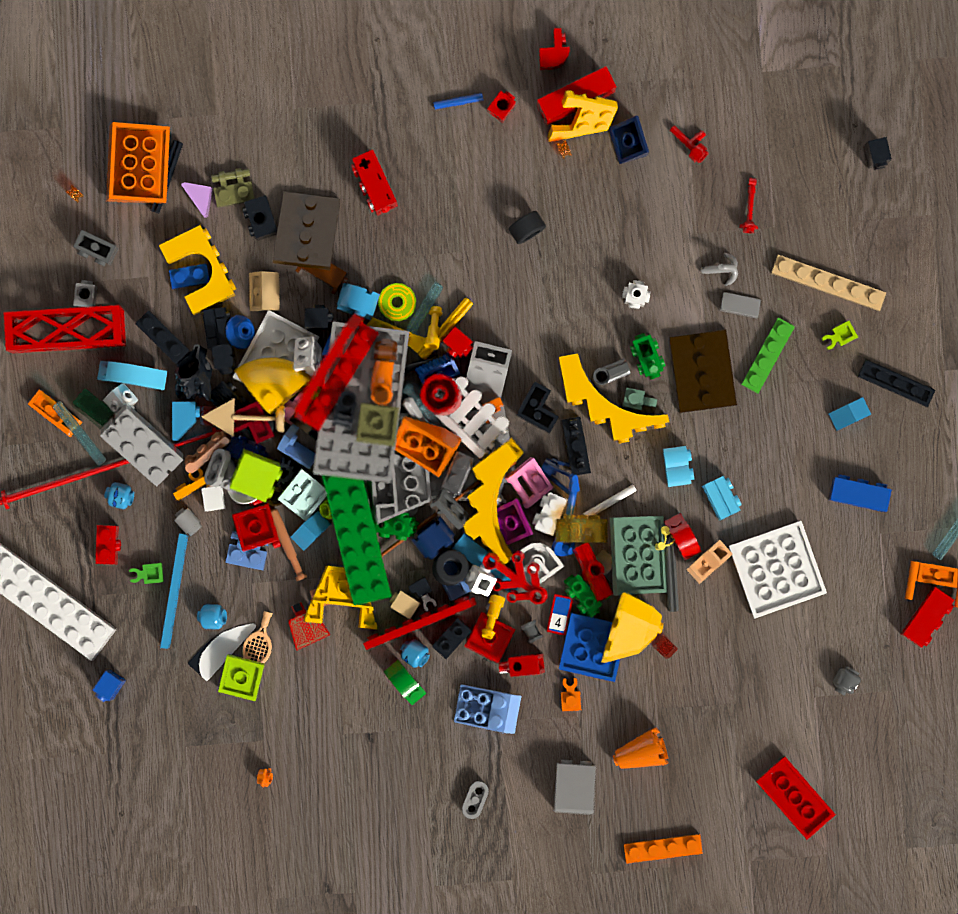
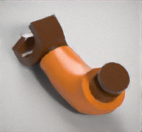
M384 338L381 341L375 342L374 359H380V361H375L370 384L371 397L379 405H385L392 399L394 362H390V360L396 361L398 346L397 342Z

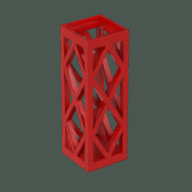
M120 305L4 312L6 351L12 354L126 347L124 308ZM112 314L113 322L101 317L100 315ZM75 316L64 325L49 319ZM91 317L108 325L89 339L72 331ZM23 319H25V320L22 321L20 324H18V320H23ZM42 320L58 328L39 342L23 334ZM67 334L82 340L55 343ZM113 334L114 339L104 340ZM19 337L32 344L19 345Z

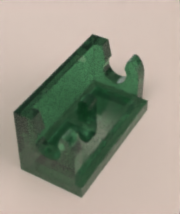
M86 388L72 402V407L99 429L113 418L115 413Z

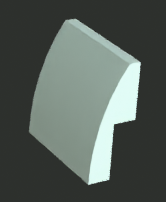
M301 469L278 497V500L303 520L307 521L327 494L324 486Z

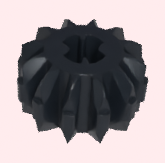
M282 457L280 469L287 468L286 471H289V475H286L285 479H282V476H280L275 487L279 488L281 483H283L282 488L285 490L287 487L286 483L290 484L291 480L294 479V475H297L299 471H294L298 464L290 466L293 462L292 459H289L286 464L285 457Z

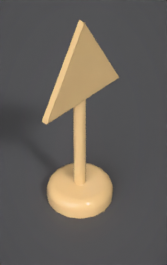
M234 398L202 416V418L233 437L234 420L276 421L278 432H284L285 405L277 407L276 416L234 415Z

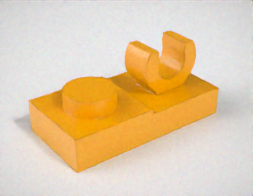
M201 468L198 469L199 477L194 478L191 473L188 474L189 478L195 481L194 483L188 485L183 483L175 488L176 492L173 494L176 500L179 501L206 485Z

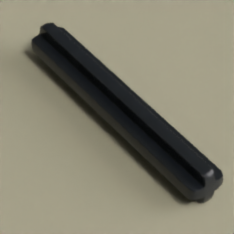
M177 140L172 141L169 150L167 191L183 147V143ZM151 203L150 211L159 214L163 203Z

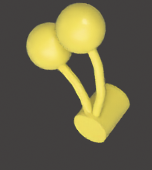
M668 526L661 528V533L664 535L665 540L664 543L659 542L655 544V549L658 551L674 543L673 540L665 545L666 536L670 534Z

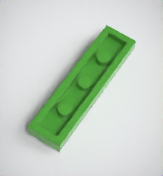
M777 318L741 384L742 386L757 394L760 392L795 326Z

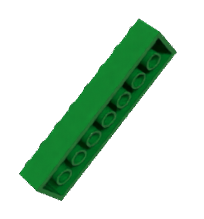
M322 475L353 605L356 606L392 597L364 481Z

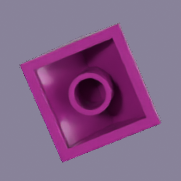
M518 499L497 508L499 527L507 545L533 534Z

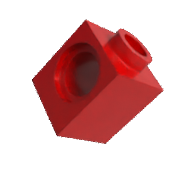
M500 91L487 108V112L503 123L516 105L515 97L507 91L505 93ZM500 101L507 102L508 107L505 110L498 108L497 104Z

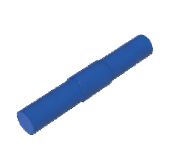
M479 93L434 102V108L441 109L484 101L483 94Z

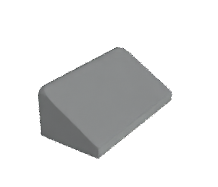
M723 292L720 311L757 319L761 300Z

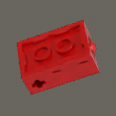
M372 149L352 158V171L356 178L360 177L361 179L358 183L363 195L367 194L369 197L366 201L371 212H376L378 216L398 207L395 196L374 150ZM366 163L369 168L365 169L362 164Z

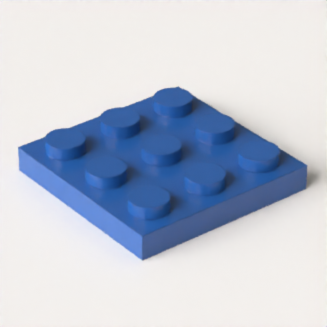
M571 613L559 670L615 682L620 659L607 663L601 662L613 622Z

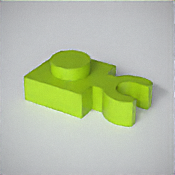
M847 321L832 329L834 335H825L821 340H831V345L826 348L830 350L837 342L841 347L858 338L850 321Z

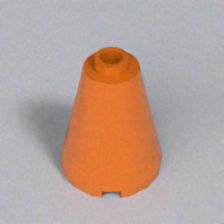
M658 728L650 729L615 750V755H613L615 765L625 769L668 764V761L665 760L668 759L664 740L657 736L660 733Z

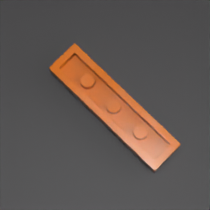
M700 834L624 844L626 864L703 854Z

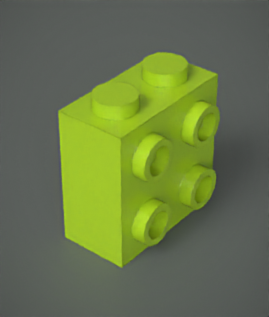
M244 449L230 480L229 487L266 502L267 498H271L273 495L275 480L278 481L281 476L280 463Z

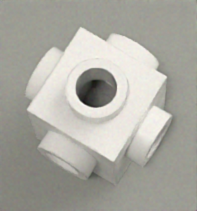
M633 280V283H629L628 287L624 286L622 298H625V304H629L628 307L640 309V306L644 307L645 302L649 303L651 291H647L648 286L644 285L645 282ZM635 290L640 291L641 295L639 297L633 295Z
M122 383L113 389L103 401L116 414L126 403L135 409L134 405L138 399Z
M472 565L465 578V582L473 593H481L488 596L497 579L490 572L491 570L485 568L484 565L480 567Z

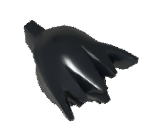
M195 344L189 355L177 364L174 373L177 383L174 389L178 398L184 392L187 399L191 397L194 400L198 395L199 398L204 396L208 402H211L210 380L212 367L206 359L207 349L199 344ZM194 362V364L190 368H188V364Z

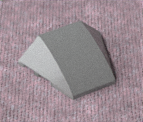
M394 454L391 483L368 480L369 503L376 524L432 501L429 471L407 457Z

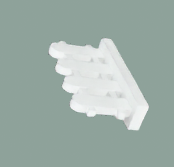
M459 377L456 380L452 378L459 385L462 395L466 398L454 413L446 416H436L455 435L462 438L461 441L479 459H483L491 453L488 447L493 449L495 446L493 442L501 433L505 435L508 432L506 427L509 425V420L506 417H499L496 420L492 416L495 412V406L491 403L482 406L479 403L482 398L481 392L473 390L469 393L465 389L468 386L467 378ZM440 393L438 397L442 399L444 394ZM475 406L479 412L469 420L466 415ZM489 420L492 425L483 434L479 429ZM475 434L480 438L479 440L474 437Z

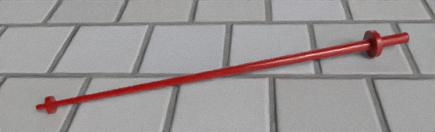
M213 427V432L180 441L173 445L175 447L186 445L213 436L216 432H221L222 429L216 430V427ZM122 459L7 495L5 490L1 491L0 505H4L7 510L10 509V502L130 462Z

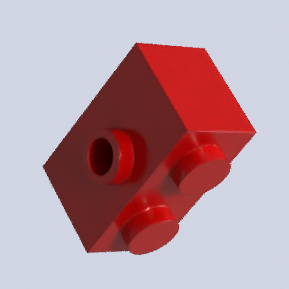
M456 327L443 340V344L448 348L446 351L454 358L456 356L460 359L462 356L466 358L473 350V341Z
M97 525L95 564L118 565V551H121V540H118L119 526Z

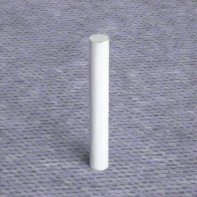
M632 484L583 514L588 520L637 490Z

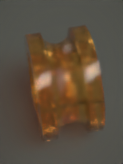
M566 140L562 144L557 143L562 159H565L567 155L569 157L572 156Z
M72 184L70 185V190L65 191L77 203H79L80 197H84Z

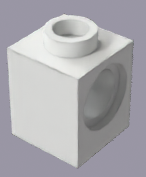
M206 484V488H201L206 512L226 509L223 488L221 486L212 487Z

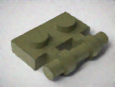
M238 168L235 169L236 171L227 173L221 171L219 174L211 175L213 183L219 181L221 183V187L214 188L217 208L241 204L255 199L252 182H244L243 177L250 176L249 169L242 170ZM237 178L238 184L227 186L226 180Z

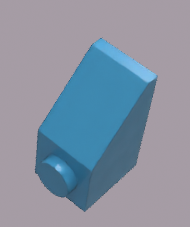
M172 402L173 441H179L197 423V418H200L201 414L200 406H197V402Z

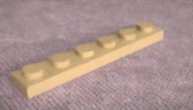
M777 255L771 274L877 311L881 310L886 292L781 255Z

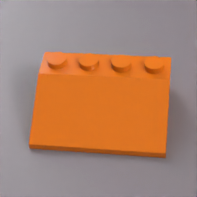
M118 122L110 124L106 201L166 203L169 126Z

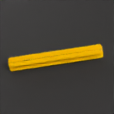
M464 298L440 326L438 337L440 343L473 305L471 300ZM423 347L419 351L418 356L426 360L434 350Z

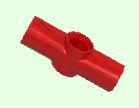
M589 542L574 548L573 552L582 569V578L589 583L597 602L612 596L613 592L604 576V566L597 561ZM590 569H593L596 575H593Z

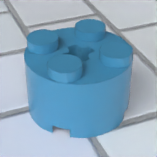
M343 283L337 301V309L371 320L380 294L373 291L371 293L367 289Z

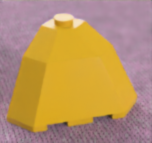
M622 593L601 662L607 663L639 654L656 638L657 633L661 634L664 625L661 622L662 615L654 607L627 593Z

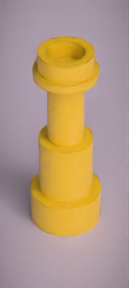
M432 306L429 311L431 324L428 326L427 337L424 340V347L429 350L439 349L440 339L438 337L440 328L438 327V322L443 312L442 308L438 306Z
M490 595L488 602L490 606L487 613L488 620L486 628L481 631V636L484 638L492 639L495 635L493 631L495 620L498 619L500 609L504 606L505 598L502 596Z

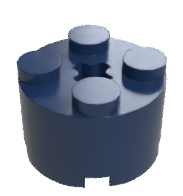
M441 516L437 517L438 522L432 520L417 532L418 536L416 539L414 537L410 539L423 557H429L430 560L439 554L441 547L444 546L446 548L454 542L453 536L455 534Z

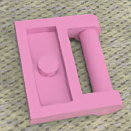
M532 457L505 476L507 482L511 483L522 499V504L525 508L531 507L553 489V486ZM521 476L533 493L530 497L517 480L518 477Z

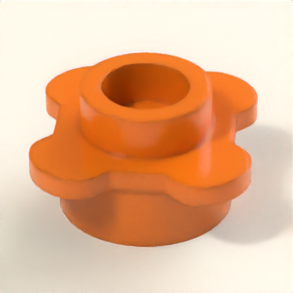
M267 768L260 769L257 775V783L261 787H268L273 779L271 768H268V770Z

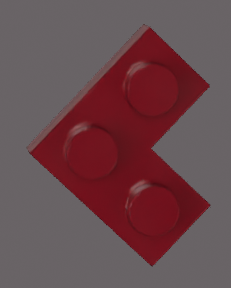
M259 401L234 411V415L265 416ZM234 420V433L249 427L256 444L274 437L268 421Z

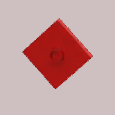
M268 503L232 514L243 552L280 541Z
M481 612L464 647L498 664L516 629L496 619L493 628L495 635L492 639L484 638L481 636V631L486 628L488 617L487 614Z

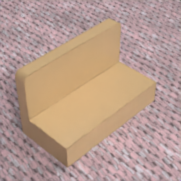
M264 271L249 273L250 311L280 310L279 273Z

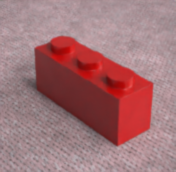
M932 587L901 632V635L920 648L927 646L933 638L931 636L933 631H937L943 624L942 618L944 615H948L954 608L953 602L955 600L938 588Z

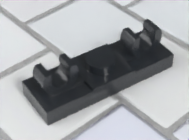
M581 417L561 420L571 474L573 473L577 476L590 474L591 469Z

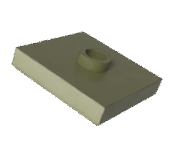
M360 403L356 442L394 447L399 407Z

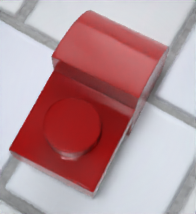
M554 28V47L539 48L540 70H554L563 66L567 61L570 47H562V45H566L565 33H562L561 28Z
M681 513L664 521L665 526L669 527V532L684 560L702 552L690 526Z

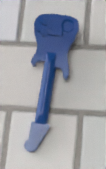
M573 473L569 476L568 490L570 492L564 525L557 524V536L551 547L556 556H569L574 553V534L579 519L577 517L573 518L577 492L580 491L578 476Z

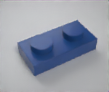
M207 264L169 270L172 289L208 284L210 281Z

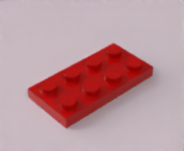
M785 756L756 780L758 785L806 840L836 815Z

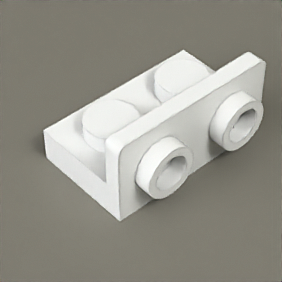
M312 335L295 340L293 369L295 371L305 370L313 378L322 363V348Z

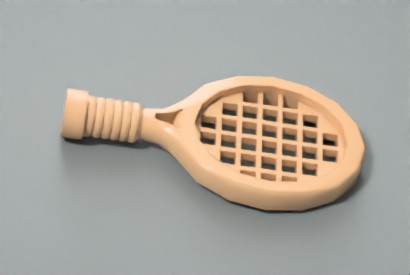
M263 612L260 629L251 633L243 644V658H254L261 663H265L268 660L272 644L266 628L273 613Z

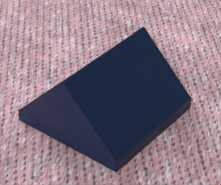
M638 116L609 127L619 164L648 156L649 149Z

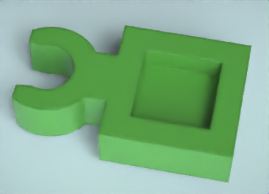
M162 563L142 565V571L137 568L129 570V572H136L138 575L136 579L130 580L132 583H137L141 579H144V584L164 582Z

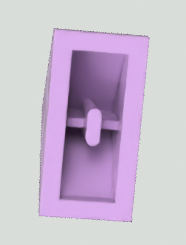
M182 183V187L204 218H206L209 213L213 189L209 186Z

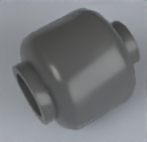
M848 666L840 668L832 681L833 685L836 686L835 691L844 696L846 693L854 694L861 682L860 673Z

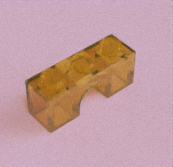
M563 515V519H556V542H607V519H600V515H588V519L587 515H576V519L575 515Z

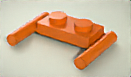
M911 561L905 599L913 600L915 581L957 588L954 607L958 608V569Z

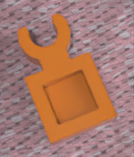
M563 678V686L566 688V692H561L562 711H581L580 691H575L574 689L577 686L576 678H573L574 683L571 686L567 685L566 678Z

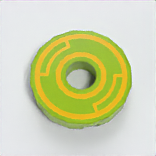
M394 283L382 290L378 305L381 313L387 319L400 322L413 314L416 309V297L410 287ZM395 297H400L403 300V304L399 308L392 305V300Z

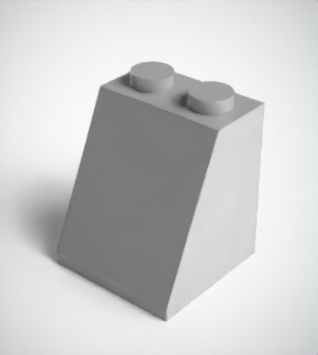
M562 759L561 763H557L554 811L594 815L596 766L592 765L591 761H580V764H572L573 760Z

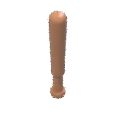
M271 509L280 543L287 558L291 561L297 576L295 578L298 582L307 578V575L303 573L297 560V554L278 509Z

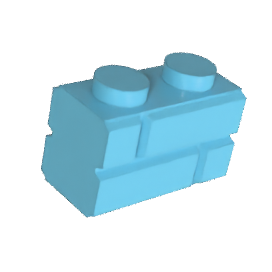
M722 476L702 486L719 521L740 511L739 506L742 504L737 495L733 496L730 490L733 486L729 478L725 479Z

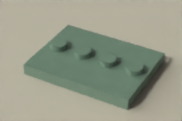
M664 516L610 518L613 595H622V593H667L665 548L659 551L655 549L656 543H664L665 537L661 533V528L664 526Z

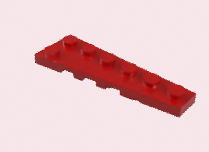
M465 596L456 600V605L449 607L446 604L437 608V613L431 615L429 611L420 615V620L414 622L413 619L402 623L403 627L396 629L393 626L384 630L386 634L381 636L378 633L367 637L368 641L363 643L364 647L368 650L476 605L475 597L469 599V596Z

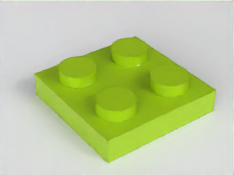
M227 654L218 692L256 701L265 663Z

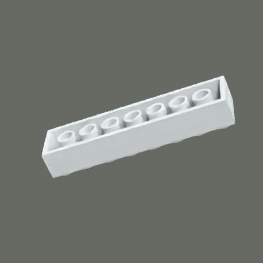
M0 543V594L89 660H94L117 629Z

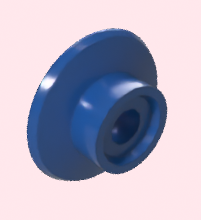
M235 315L226 324V337L235 348H248L255 336L254 326L247 317Z

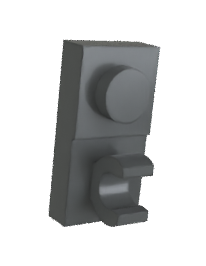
M445 489L438 492L430 505L431 507L437 506L439 508L437 514L444 513L446 518L458 530L464 527L469 516Z

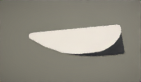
M256 624L238 626L211 639L188 662V665L208 681L226 661L227 654H233L256 628Z

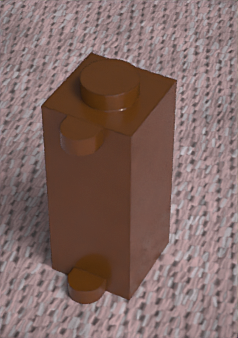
M332 263L330 270L297 267L295 272L299 273L302 269L333 288L331 293L334 295L340 287L342 288L343 283L348 281V278H346L347 272Z

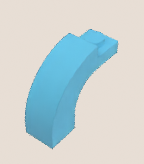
M100 361L97 380L164 390L167 371L132 364Z

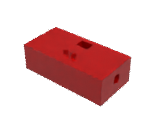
M607 66L538 99L537 108L546 126L577 112L578 107H563L562 100L566 91H573V94L577 96L586 94L587 98L595 99L596 97L605 98L614 94L617 86Z

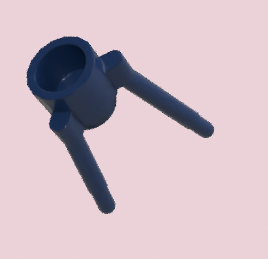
M546 458L541 470L548 479L569 495L570 491L552 476H556L557 472L569 477L571 473L560 469L559 466L570 467L569 463L552 458V460Z

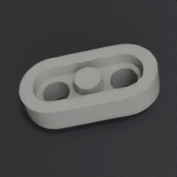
M217 449L212 454L204 476L207 485L218 487L222 483L230 463V453L228 451Z
M476 781L469 788L462 806L464 816L469 819L477 818L482 811L489 792L488 786L484 782ZM477 787L482 788L483 792L481 794L475 792ZM470 805L475 806L476 809L474 812H470L468 810V807Z

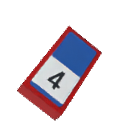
M554 594L546 632L566 635L573 598Z

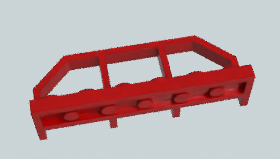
M354 314L344 326L306 387L294 411L295 418L317 431H320L337 404L341 393L345 391L379 336V332L365 325L363 318L359 315ZM357 327H360L343 354V348L351 334ZM336 358L340 359V361L338 362L335 369L333 370L330 377L325 383V376L332 367ZM318 387H320L322 390L320 391L317 398L310 407L309 411L305 415V412L315 392L317 391Z

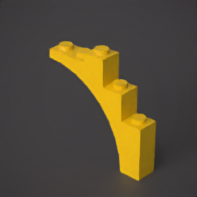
M578 353L558 358L567 403H571L574 406L583 404V400H586L590 422H595V425L606 423V419H609L613 441L618 440V444L629 442V438L633 437V429L637 433L647 431L646 427L654 426V429L666 427L665 423H669L668 414L656 416L641 415L623 410L610 403L589 382L582 369Z
M512 438L472 468L475 477L482 481L483 484L467 496L470 505L478 511L469 517L464 525L465 533L471 536L473 540L480 536L482 543L489 547L493 553L497 554L499 561L504 565L511 560L513 553L507 546L499 527L497 498L505 473L523 454V451Z

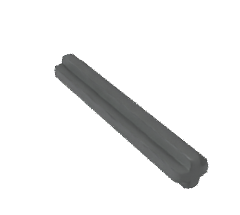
M666 536L665 545L673 541L671 536ZM674 542L670 546H665L667 605L669 612H677L679 610Z

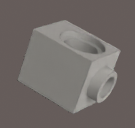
M81 280V283H76L74 307H95L97 286L93 285L92 281ZM85 289L90 291L88 299L81 298V292Z

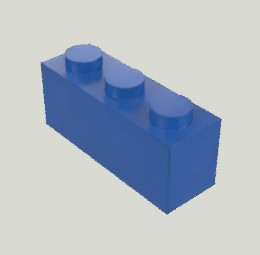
M839 475L838 478H833L828 500L887 512L892 489H888L886 484L876 483V486L869 485L867 480L857 479V482L851 481L849 476Z

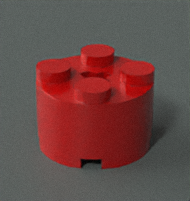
M437 374L425 381L420 395L424 406L435 415L446 416L454 413L461 406V389L451 377ZM441 391L444 393V395H443L444 398H442V399H440V398L438 397V396H440V393H439V392H441Z

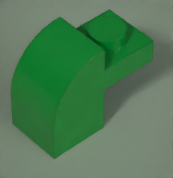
M399 660L384 671L391 683L411 705H414L427 694Z

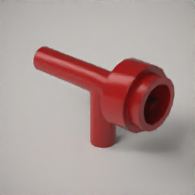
M675 125L670 129V132L691 151L689 158L693 162L700 163L707 157L709 153L707 148L702 143L696 146L706 136L704 131L700 130L694 137L689 139Z

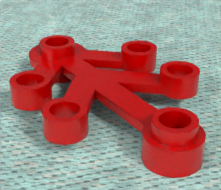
M515 551L511 557L515 564L516 573L500 562L497 554L492 552L486 554L483 558L484 567L489 570L496 568L511 579L503 581L500 578H496L495 583H499L500 587L494 584L492 588L494 591L510 588H523L527 591L518 593L516 590H510L506 597L511 603L519 600H530L534 604H543L547 600L548 593L544 587L540 586L538 576L540 566L538 563L532 562L527 567V572L531 575V585L526 581L522 562L524 560L523 552ZM515 555H519L521 559L518 560ZM531 567H535L536 571H533ZM510 594L515 595L516 598L513 599Z

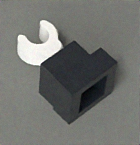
M425 577L408 586L412 594L416 592L419 598H422L424 602L423 607L426 611H428L426 604L429 601L433 602L434 606H437L436 601L428 595L432 589Z

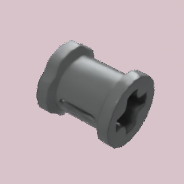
M536 620L520 626L521 629H524L528 638V644L544 637L543 634H540L535 624Z

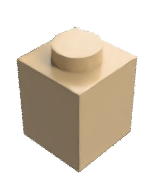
M402 591L399 594L395 592L389 601L392 603L391 608L408 619H411L420 605V602Z

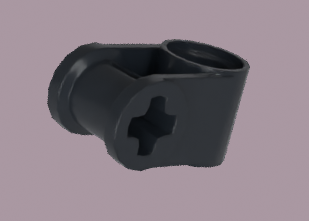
M344 391L341 393L337 409H335L332 426L339 425L351 430L356 407V395L353 392ZM344 397H351L353 403L345 405L342 400Z

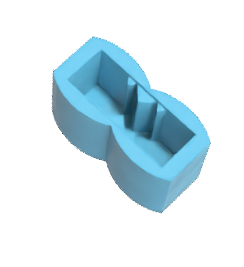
M686 446L662 449L667 486L691 484V480H694L693 468L689 469L688 461H692L690 449L687 450Z

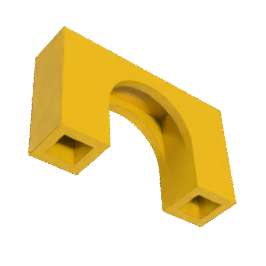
M201 225L159 245L168 264L191 254L202 255L211 263L212 276L208 284L185 296L193 315H197L203 310H207L235 296L234 290H236L232 279L228 280L225 275L228 273L223 262L220 263L217 258L220 254L216 246H211L208 240L211 236L207 228L203 229Z

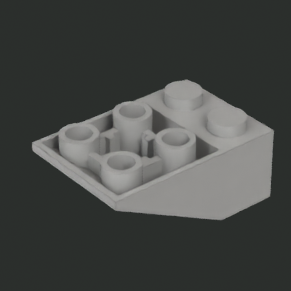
M475 341L466 377L468 386L465 389L469 393L473 390L480 391L482 398L479 403L484 404L496 398H501L512 350Z

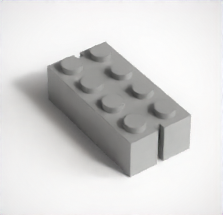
M127 403L115 414V420L111 418L100 430V436L155 486H158L169 475V470L172 472L184 460L183 453Z

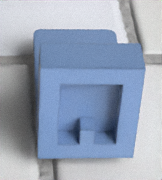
M292 424L284 434L277 449L310 469L315 462L316 454L296 441L298 438L296 433L299 427Z

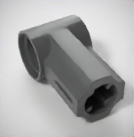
M625 358L596 369L592 374V382L596 386H604L607 383L630 375V369ZM598 372L605 374L606 380L604 382H599L596 379Z

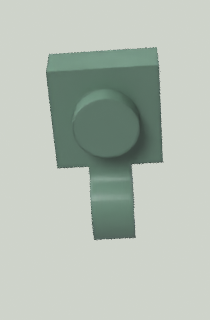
M626 388L623 407L642 410V405L656 408L657 399L644 397L645 391Z

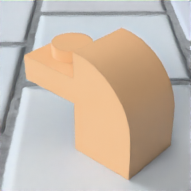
M719 540L686 570L700 584L715 569L721 566L732 553Z

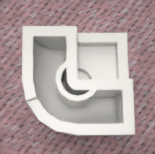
M532 543L520 550L524 553V560L522 562L525 577L531 585V575L527 572V567L530 563L536 562L540 566L538 572L540 584L564 567L553 550L547 545ZM515 555L518 560L521 559L519 555ZM532 566L531 569L536 571V568Z

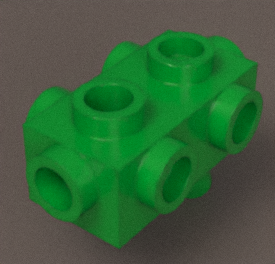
M645 333L635 336L630 350L633 357L637 356L639 364H637L639 374H644V377H649L650 380L660 377V372L664 371L663 367L666 365L662 355L658 356L656 349L659 346L656 338H652L651 334L646 336ZM641 345H647V351H642Z
M407 512L379 524H376L374 516L372 517L379 537L389 538L390 535H396L395 539L407 540V537L414 536L417 526L420 524L416 521V517L409 516Z
M579 574L576 577L571 575L563 581L566 587L565 592L571 599L574 598L577 601V608L582 614L586 613L587 616L589 615L592 618L600 612L598 608L602 605L601 602H597L592 589L588 587Z

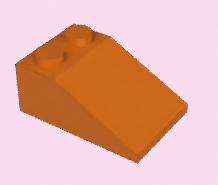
M404 417L397 432L395 450L440 477L449 467L462 438L445 428Z

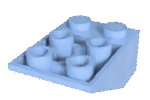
M461 684L454 722L502 733L515 734L521 696Z

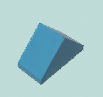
M862 397L828 415L836 431L871 415Z
M317 511L299 527L291 538L305 551L331 523Z

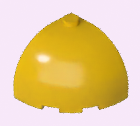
M274 357L255 359L234 370L270 415L276 412L278 406L284 405L304 389L312 379L305 370L295 371L293 369L294 362Z

